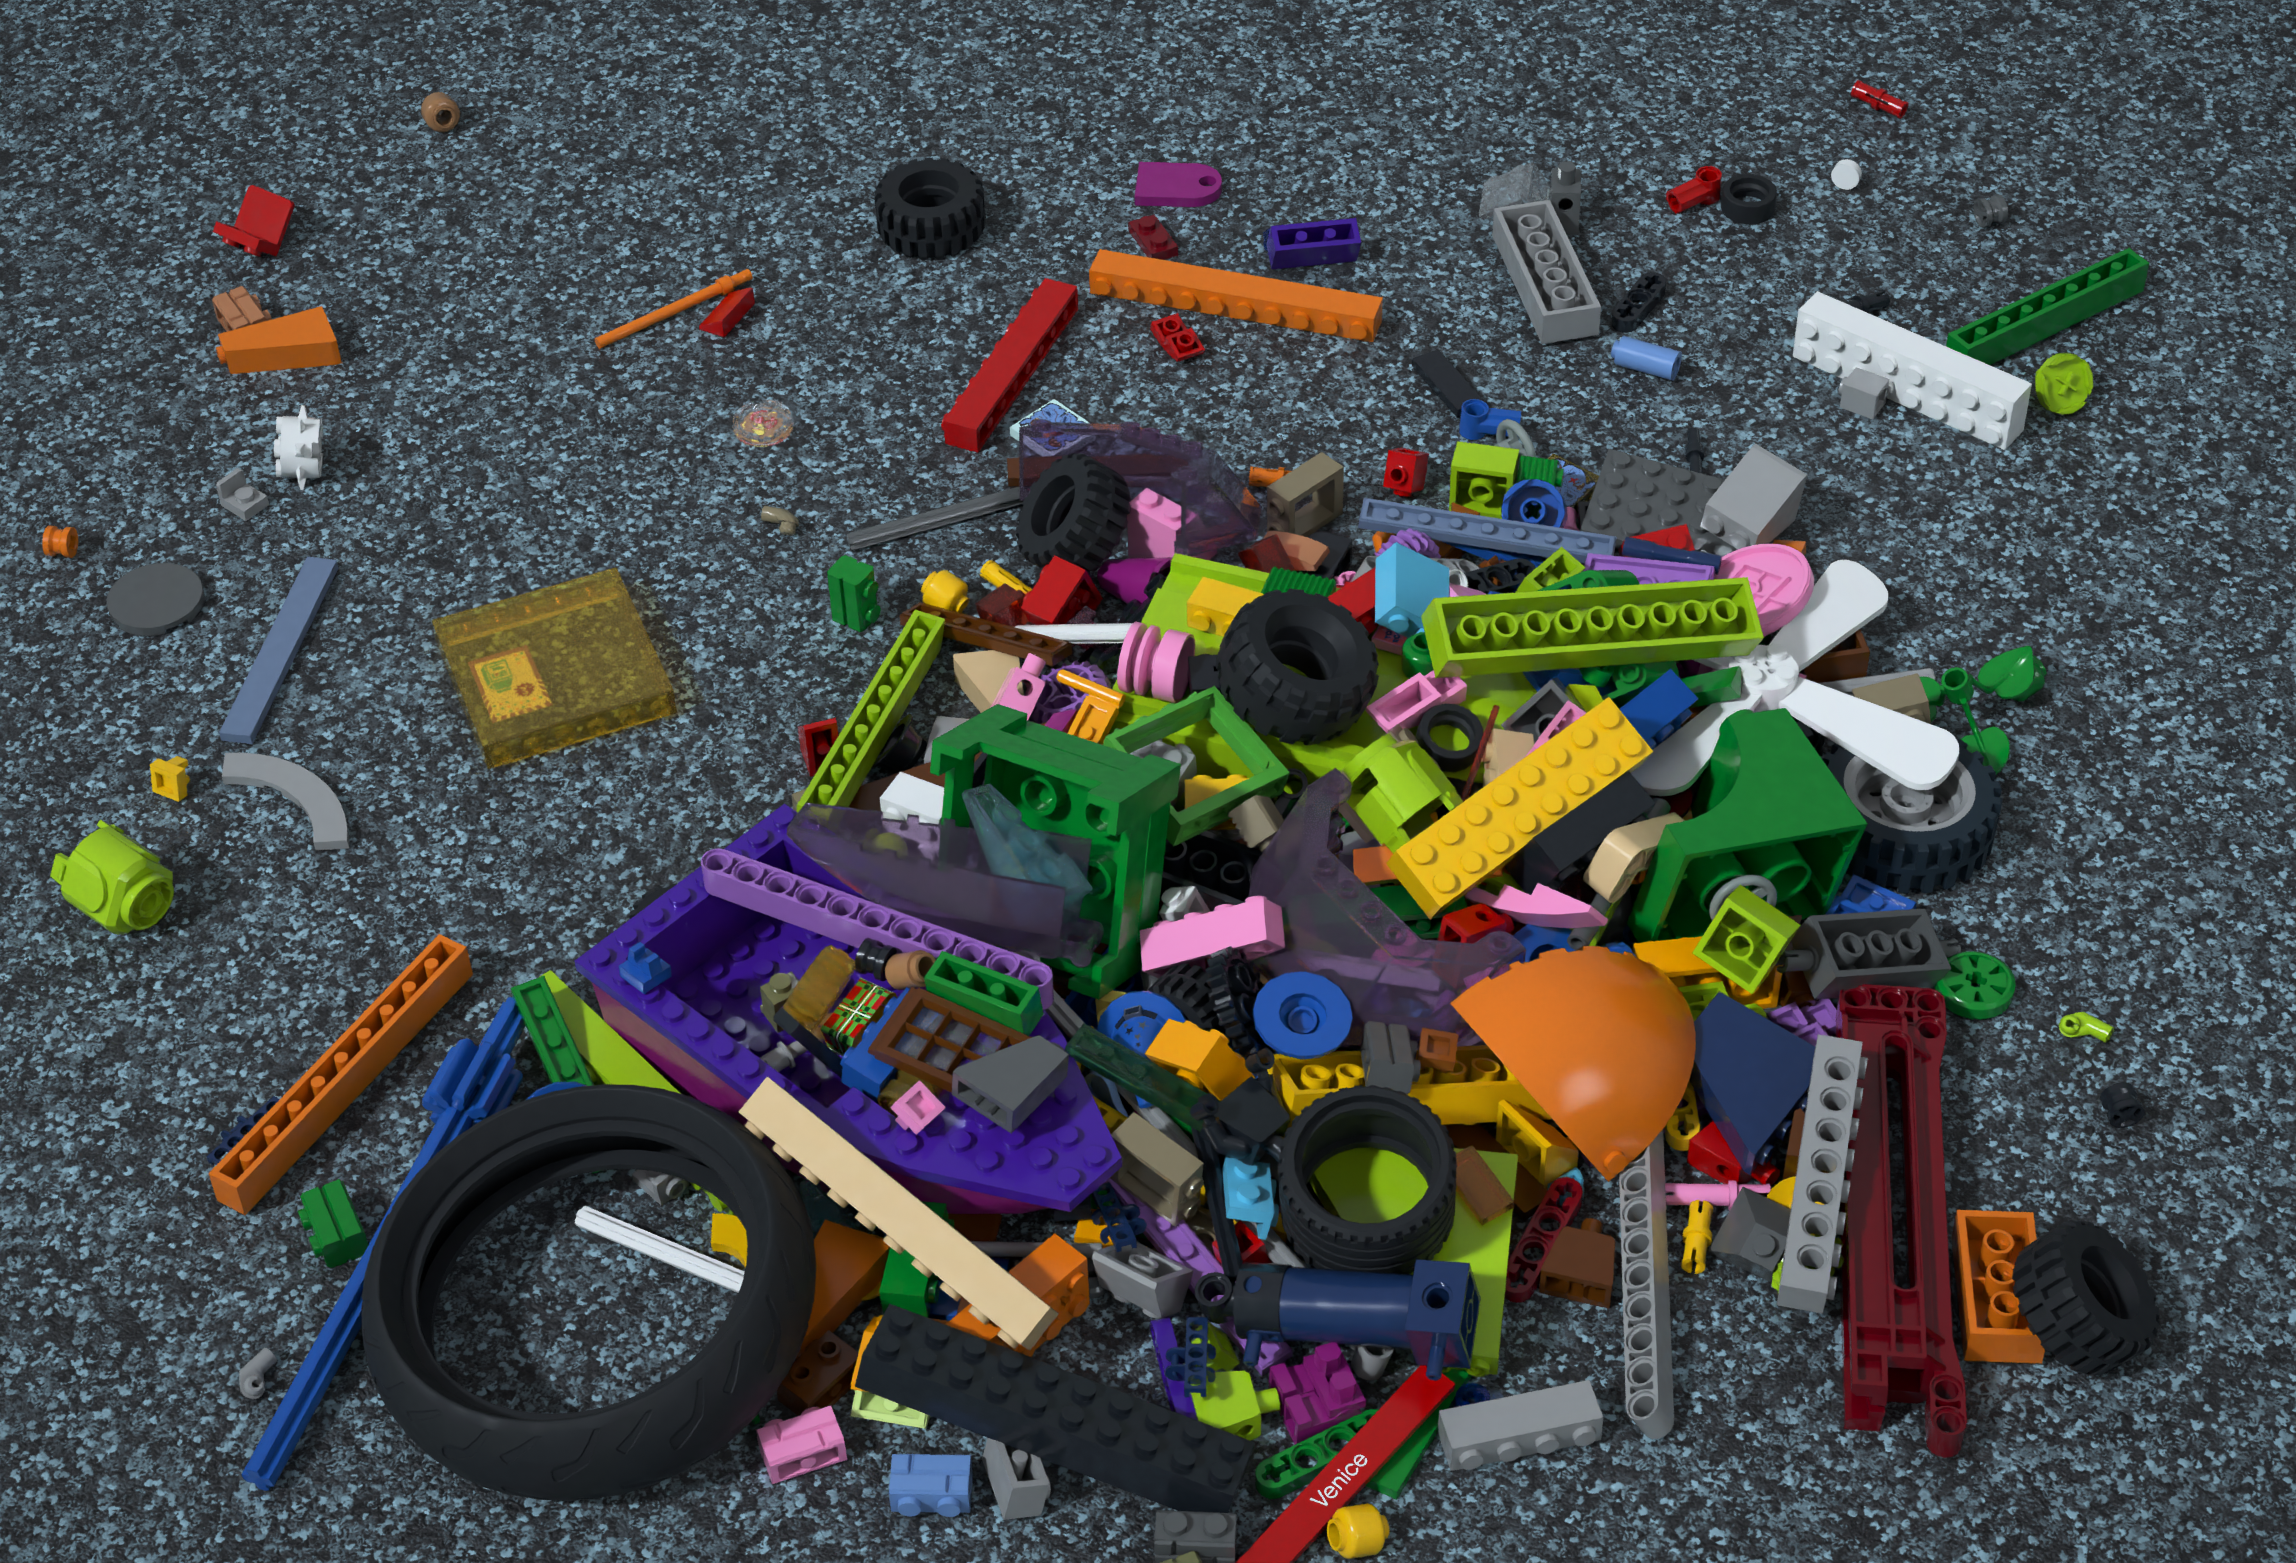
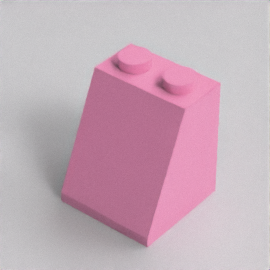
M1148 488L1144 489L1129 502L1131 510L1130 514L1127 515L1128 558H1173L1174 554L1177 553L1210 560L1217 554L1216 546L1198 516L1192 511Z

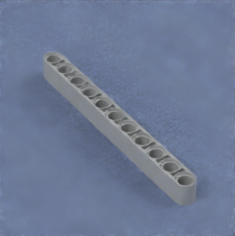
M1663 1130L1641 1154L1619 1172L1626 1411L1646 1437L1651 1439H1659L1666 1436L1674 1425Z

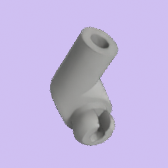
M263 1348L239 1371L240 1392L246 1398L257 1399L265 1391L264 1373L277 1362L276 1356L269 1349Z

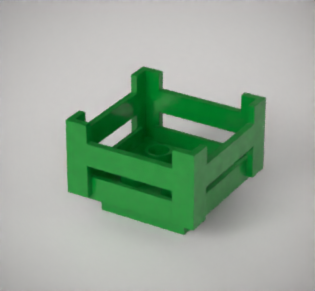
M1000 704L994 705L937 737L932 742L930 773L937 776L945 773L936 892L925 898L924 901L985 943L1010 951L1011 948L1017 945H1027L1034 948L1040 955L1041 963L1074 974L1069 979L1068 989L1098 1000L1142 970L1140 930L1153 927V924L1158 919L1170 802L1178 796L1181 764L1152 754L1140 758L1028 721L1027 713ZM983 752L987 754L978 862L977 867L965 874L975 755ZM1008 864L1027 868L1032 885L1031 898L1037 900L1041 897L1044 899V903L1038 907L1030 905V917L1109 945V951L1101 955L1005 920L994 921V917L991 916L992 910L988 898V893L991 890L992 870H1002ZM1017 900L1003 901L1008 904H1018Z

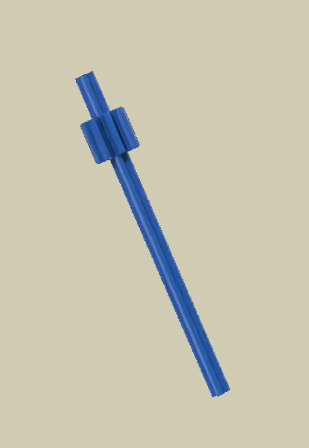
M508 997L506 1002L502 1003L479 1046H476L471 1039L466 1038L459 1040L456 1046L449 1050L423 1096L422 1106L426 1110L433 1111L429 1119L435 1123V1126L241 1474L246 1482L255 1483L258 1489L269 1491L271 1487L275 1486L362 1326V1291L366 1268L387 1215L390 1214L396 1200L414 1176L441 1149L478 1122L509 1107L523 1081V1074L520 1070L513 1069L516 1060L510 1054L525 1028V1023L513 997Z

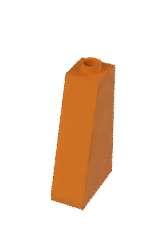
M322 306L218 334L221 346L216 347V352L220 364L226 363L230 374L329 366L342 363L336 337Z
M824 1220L814 1239L816 1283L812 1312L808 1321L807 1332L796 1359L804 1353L810 1342L821 1338L828 1330L833 1333L862 1302L861 1298L870 1293L882 1281L890 1246L883 1241V1238Z

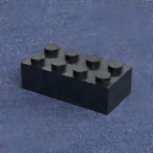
M1628 771L1533 837L1505 868L1523 891L1529 895L1532 894L1537 883L1557 890L1567 878L1572 880L1587 868L1586 865L1592 861L1601 843L1610 832L1619 827L1648 820L1649 817L1646 813L1656 803L1630 771Z

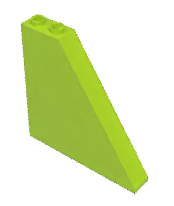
M1372 1147L1354 1148L1336 1154L1326 1160L1309 1180L1311 1187L1325 1210L1346 1221L1363 1224L1381 1223L1401 1216L1411 1210L1423 1198L1428 1189L1423 1175L1407 1159L1389 1150ZM1454 1148L1457 1162L1454 1222L1447 1241L1443 1242V1248L1434 1255L1432 1261L1470 1263L1481 1301L1471 1368L1443 1367L1442 1373L1448 1372L1451 1369L1466 1370L1468 1374L1477 1377H1484L1489 1374L1497 1375L1518 1154Z

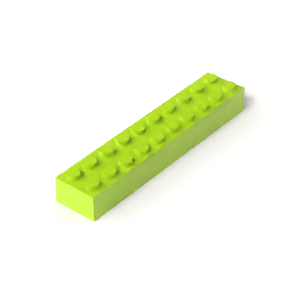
M1748 577L1433 598L1421 615L1435 678L1746 656L1764 638Z

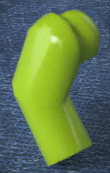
M2085 1012L2065 1015L2059 1023L2060 1032L2070 1038L2091 1035L2107 1043L2114 1032L2113 1026Z

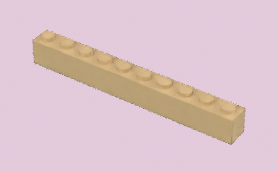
M769 1077L765 1078L740 1109L739 1113L748 1120L744 1125L745 1128L760 1140L766 1135L772 1139L775 1145L771 1149L788 1163L795 1158L803 1165L799 1172L816 1186L820 1181H823L831 1188L827 1193L831 1199L843 1208L848 1203L859 1211L855 1218L869 1230L873 1231L876 1226L887 1234L883 1241L900 1255L906 1250L914 1256L915 1259L911 1264L929 1278L934 1273L944 1282L940 1285V1288L955 1301H958L961 1296L972 1304L968 1311L979 1321L987 1325L991 1320L999 1326L1001 1330L997 1335L1012 1348L1016 1349L1020 1344L1026 1349L1031 1350L1059 1315L1058 1312Z

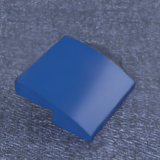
M1853 874L1841 896L1837 895L1825 915L1916 909V902Z

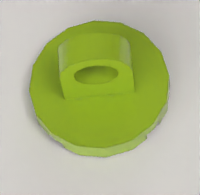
M2059 353L2048 358L2035 374L2036 395L2039 403L2046 410L2061 415L2072 414L2081 409L2086 403L2087 395H2091L2093 389V374L2089 364L2079 356L2071 353Z

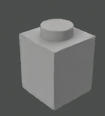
M1856 367L1849 377H1844L1838 389V394L1841 395L1840 408L1874 419L1886 403L1889 379Z

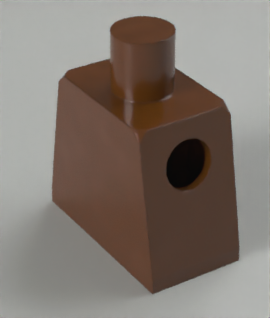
M1586 1218L1582 1221L1580 1229L1569 1226L1561 1229L1542 1265L1539 1293L1610 1309L1614 1276L1615 1239L1612 1236L1603 1234L1604 1225L1601 1221L1594 1218Z

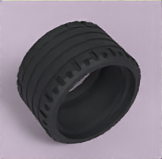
M1360 1085L1327 1093L1321 1099L1317 1098L1310 1106H1306L1301 1111V1114L1294 1118L1292 1127H1289L1285 1132V1137L1280 1146L1281 1153H1279L1278 1172L1282 1225L1289 1242L1294 1244V1250L1298 1255L1303 1256L1304 1261L1309 1265L1312 1264L1315 1268L1409 1275L1414 1271L1416 1259L1433 1260L1434 1255L1443 1248V1242L1447 1241L1453 1226L1457 1170L1456 1152L1454 1151L1452 1138H1450L1446 1126L1441 1125V1119L1438 1115L1433 1114L1431 1108L1421 1104L1420 1100L1410 1097L1402 1091L1397 1092L1388 1087L1381 1088L1374 1085L1362 1087ZM1369 1147L1389 1150L1404 1157L1416 1166L1428 1185L1423 1198L1408 1212L1395 1219L1381 1223L1365 1224L1346 1221L1330 1214L1315 1201L1306 1186L1313 1173L1329 1158L1354 1148Z

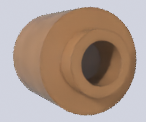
M923 950L894 954L886 963V979L897 990H905L906 987L909 989L911 987H925L924 977L936 961V958Z

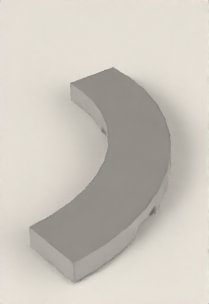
M225 753L222 770L224 785H250L267 788L268 786L281 791L283 796L293 801L298 807L303 808L308 815L313 827L315 851L349 848V830L342 805L331 788L317 775L302 766L273 756L253 753Z

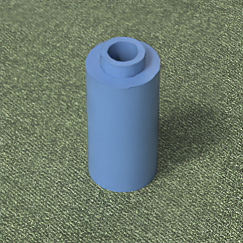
M1622 336L1620 341L1616 340L1614 342L1611 357L1615 358V365L1673 381L1680 368L1682 352Z

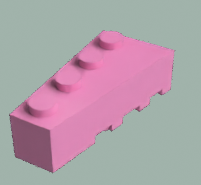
M1264 896L1248 897L1245 899V903L1238 905H1218L1214 908V911L1208 913H1188L1183 916L1184 919L1174 922L1168 920L1158 921L1153 924V927L1140 930L1142 972L1156 978H1160L1171 967L1175 965L1180 966L1181 964H1189L1191 967L1197 965L1206 972V968L1210 967L1207 962L1211 958L1210 954L1232 946L1233 950L1238 949L1240 953L1244 952L1246 959L1250 961L1285 948L1282 907L1267 900Z

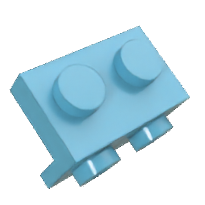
M1225 1157L1222 1172L1226 1218L1256 1222L1258 1239L1266 1240L1270 1227L1276 1226L1279 1216V1206L1273 1203L1276 1194V1180L1271 1179L1270 1163L1256 1162L1254 1165H1246L1238 1159Z

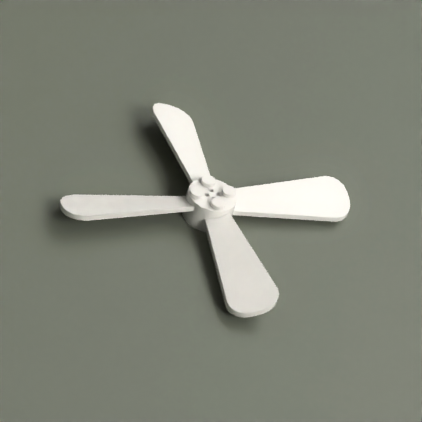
M1837 560L1830 564L1814 585L1812 595L1803 610L1780 629L1769 645H1757L1746 656L1692 659L1716 670L1740 666L1741 697L1713 703L1654 748V752L1631 774L1648 795L1669 796L1685 791L1692 786L1709 765L1710 758L1720 736L1719 728L1723 721L1731 714L1743 709H1749L1756 713L1786 708L1791 716L1907 788L1915 790L1932 789L1947 779L1957 763L1959 743L1955 736L1945 729L1799 677L1800 671L1879 616L1887 607L1888 591L1884 583L1875 574L1857 562Z

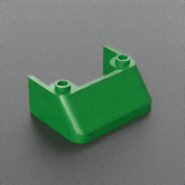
M1586 570L1537 591L1638 585L1639 582L1636 576L1627 570ZM1675 661L1615 665L1613 681L1617 690L1602 696V698L1605 700L1610 697L1620 709L1669 669H1672L1679 677Z

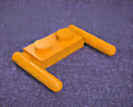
M1061 669L1056 675L1058 682L1089 694V696L1086 695L1068 734L1103 745L1105 736L1109 734L1119 714V708L1125 702L1126 695Z

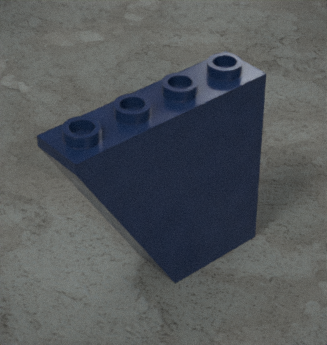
M1719 991L1694 1021L1696 1050L1689 1081L1743 1171L1751 1175L1759 1164L1765 1166L1774 1153L1775 1143L1779 1139L1784 1141L1789 1136L1794 1111L1801 1108L1805 1113L1815 1046Z

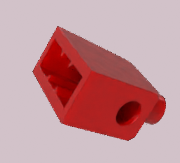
M1483 903L1444 915L1432 967L1455 987H1458L1465 982V975L1484 969L1499 958L1504 936L1514 929L1512 919L1506 913L1497 914Z
M1714 1121L1689 1140L1687 1163L1723 1184H1728L1729 1180L1736 1181L1737 1184H1747L1754 1178L1761 1184H1770L1772 1186L1780 1175V1170L1771 1164L1772 1157L1765 1166L1759 1164L1751 1175L1744 1172Z

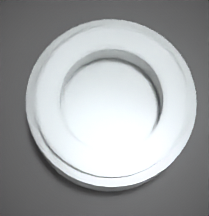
M1848 159L1839 161L1831 173L1833 183L1845 190L1856 187L1862 176L1860 166Z

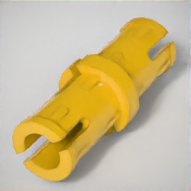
M1700 1200L1690 1203L1688 1226L1683 1230L1682 1240L1685 1243L1681 1267L1688 1273L1692 1272L1693 1261L1696 1262L1695 1274L1702 1273L1705 1270L1707 1247L1712 1243L1710 1224L1714 1208L1711 1203L1704 1200L1701 1213L1698 1211Z

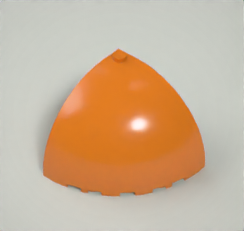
M1584 946L1583 950L1567 952L1565 948L1539 953V959L1530 962L1520 963L1516 961L1509 964V971L1492 980L1488 976L1468 988L1450 1004L1609 1182L1652 1143L1670 1120L1684 1095L1694 1065L1696 1050V1032L1690 1007L1682 992L1662 970L1649 961L1646 963L1626 951L1621 954L1611 952L1607 947Z

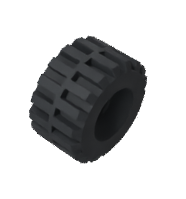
M1189 964L1175 965L1146 990L1167 997L1182 1010L1187 1021L1196 1024L1202 1030L1209 1032L1211 1029H1215L1226 1036V1030L1223 1026L1219 1025V1018L1213 1010L1214 1006H1216L1215 1001L1209 997L1212 989L1206 980L1210 979L1207 972L1202 970V967L1197 965L1191 967Z

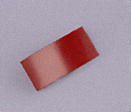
M1178 313L1151 322L1150 330L1163 349L1177 362L1205 352L1194 330L1186 328Z

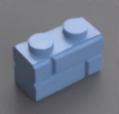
M892 1454L889 1482L891 1512H899L901 1515L909 1517L916 1516L920 1512H938L945 1517H954L960 1513H970L973 1482L971 1455Z

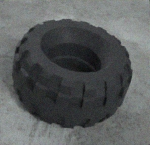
M1288 589L1287 592L1283 593L1280 590L1270 591L1263 596L1255 598L1250 604L1246 603L1238 611L1222 639L1216 658V669L1218 670L1222 694L1227 702L1233 704V711L1242 721L1247 720L1255 726L1254 730L1265 736L1269 734L1277 737L1280 742L1289 744L1303 742L1304 745H1315L1321 741H1330L1335 737L1341 736L1349 731L1353 723H1357L1377 687L1379 676L1376 672L1379 663L1375 644L1369 642L1370 640L1368 639L1369 632L1361 622H1357L1351 616L1352 613L1342 605L1338 606L1330 602L1328 597L1317 593L1314 595L1304 593V590ZM1283 664L1292 666V667H1294V668L1300 670V671L1303 672L1307 677H1304V676H1302V675H1299V674L1293 672L1292 670H1290L1289 668H1287V667H1286L1285 665H1283Z

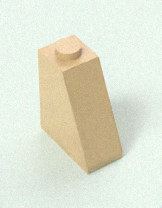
M995 650L953 654L955 682L980 713L991 707L1011 668H1020L1019 657ZM1019 682L1017 690L1024 696L1022 682Z

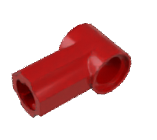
M1713 166L1701 167L1696 172V178L1667 191L1666 200L1669 203L1670 209L1677 214L1699 203L1711 205L1718 202L1721 197V171Z

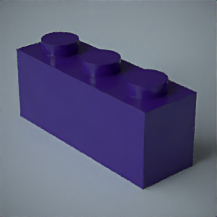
M1356 218L1270 226L1267 240L1271 270L1357 261L1361 246Z

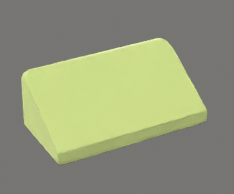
M855 1390L851 1417L927 1429L930 1415L870 1392Z

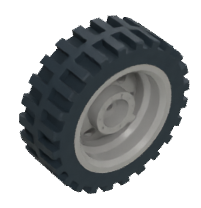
M1958 739V760L1947 779L1932 789L1915 790L1907 788L1834 743L1831 753L1826 752L1822 760L1868 823L1847 869L1852 871L1854 875L1873 881L1883 888L1886 885L1898 887L1899 893H1909L1910 888H1920L1922 893L1933 892V887L1941 885L1944 889L1954 887L1957 878H1960L1963 882L1970 879L1974 868L1981 870L1985 865L1987 856L1991 854L2001 811L2002 798L2000 796L2002 788L1999 781H1994L1996 772L1991 765L1984 767V757L1978 751L1969 752L1967 750L1968 744Z

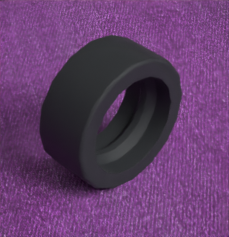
M1740 174L1731 177L1722 188L1721 210L1727 218L1737 223L1758 224L1765 222L1775 212L1777 200L1776 186L1769 179L1759 175ZM1741 196L1756 197L1761 201L1746 202L1741 201L1737 198Z
M1456 704L1437 705L1424 713L1415 736L1418 745L1438 763L1440 770L1443 772H1457L1468 768L1475 762L1484 740L1483 727L1479 718L1469 709ZM1440 725L1453 726L1460 729L1467 736L1469 745L1466 749L1459 751L1443 749L1432 741L1430 730Z

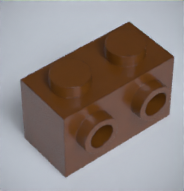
M828 1330L821 1338L810 1342L804 1353L794 1361L787 1376L777 1389L778 1401L798 1416L804 1410L811 1407H832L851 1389V1381L859 1352Z

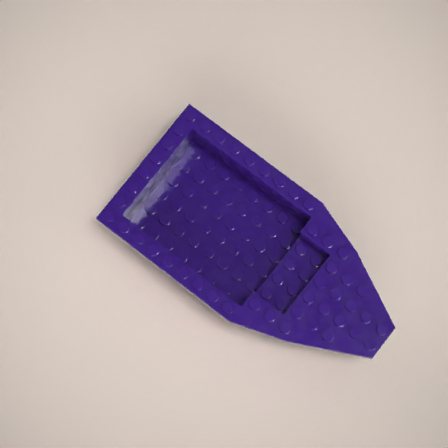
M786 804L780 806L724 848L736 854L982 941ZM701 866L574 961L576 971L592 982L604 1021L654 1069L691 1097L716 1107L745 1125L748 1120L739 1111L765 1078L769 1077L920 1201L946 1203L948 1214H1022L1046 1208L1071 1212L1122 1167L1120 1152L1063 1034L1046 1010H1043L1044 1014L1033 1029L1030 1037L1040 1035L1049 1042L1057 1043L1069 1054L1067 1077L1012 1134L953 1096L951 1092L906 1072L879 1104L857 1088H850L841 1082L842 1079L809 1051L794 1058L795 1067L790 1068L788 1066L777 1072L761 1060L760 1057L777 1048V1043L780 1041L785 1046H788L796 1040L785 1030L777 1033L760 1010V1005H762L760 986L768 983L774 974H787L792 971L805 988L809 1018L800 1023L810 1032L820 1027V1022L825 1015L835 1011L860 978L896 993L897 998L904 990L894 989L887 980H877L871 973L860 974L855 972L854 963L859 948L709 894L704 886ZM639 942L645 945V949L648 948L653 953H656L671 966L672 977L645 994L620 977L619 965L628 959L629 948ZM925 986V987H919V988H921V989L927 991L926 986ZM791 1004L782 1007L786 1012L794 1009ZM951 1020L940 1037L962 1046L972 1028ZM980 1032L969 1050L984 1057L994 1053L1001 1041ZM935 1044L923 1062L945 1071L956 1053ZM963 1057L957 1067L972 1061ZM920 1080L946 1108L916 1135L910 1128L905 1131L895 1121L898 1115L890 1107ZM767 1135L761 1140L785 1168L815 1185L799 1172L803 1167L801 1163L795 1158L788 1163L771 1148L775 1145V1142ZM820 1181L816 1186L826 1193L831 1189L823 1181Z

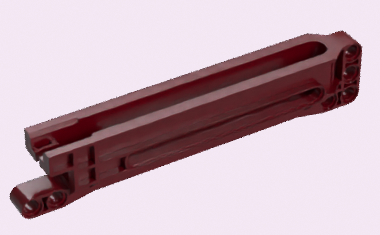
M1863 984L1857 988L1845 991L1844 989L1840 990L1836 1013V1037L1863 1042L1861 1057L1868 1058L1864 1080L1857 1079L1856 1087L1863 1088L1860 1110L1853 1109L1852 1114L1853 1118H1859L1856 1141L1849 1140L1848 1143L1849 1149H1855L1852 1171H1844L1843 1180L1850 1181L1847 1203L1840 1202L1839 1207L1840 1212H1846L1843 1235H1839L1843 1242L1841 1255L1844 1257V1263L1840 1267L1844 1429L1879 1432L1887 1402L1918 1404L1926 1401L1925 1430L1927 1447L1933 1454L1948 1458L1957 1455L1961 1450L1967 1424L1965 1381L1954 1346L1952 1332L1939 1072L1947 1036L1945 999L1940 992L1930 988ZM1887 1077L1895 1079L1899 1083L1908 1289H1902L1894 1282Z

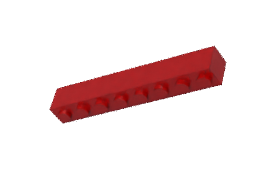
M1045 278L1040 286L1033 290L1028 303L1021 307L1018 317L1013 323L1008 325L1005 335L996 342L990 356L983 360L980 370L975 376L971 377L966 390L962 395H958L951 411L944 415L941 428L944 431L945 444L977 453L981 450L1077 312V286Z

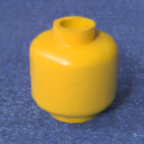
M942 570L938 573L936 571L932 572L921 587V592L923 593L922 600L925 604L962 613L970 600L967 597L968 585L948 570Z
M1369 1503L1337 1509L1327 1525V1537L1330 1546L1346 1559L1378 1554L1384 1547L1385 1539L1389 1536V1524L1386 1517L1381 1515L1378 1509Z

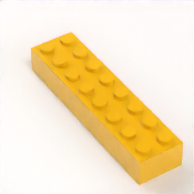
M1608 697L1397 849L1386 865L1431 920L1509 863L1533 837L1626 772L1630 771L1632 773L1654 751L1611 698Z
M1487 1045L1457 1046L1453 1072L1448 1071L1447 1074L1440 1073V1069L1426 1067L1425 1070L1420 1069L1418 1082H1412L1410 1093L1407 1094L1410 1097L1417 1098L1421 1104L1431 1108V1112L1437 1114L1441 1119V1125L1497 1123L1498 1102L1503 1099L1540 1120L1552 1119ZM1336 1051L1321 1058L1297 1059L1282 1054H1273L1275 1058L1274 1065L1267 1070L1268 1074H1273L1279 1096L1285 1110L1290 1115L1291 1120L1287 1129L1292 1127L1294 1118L1299 1116L1301 1111L1306 1106H1310L1317 1098L1321 1099L1327 1093L1336 1092L1346 1087L1353 1088L1360 1085L1365 1087L1360 1051Z

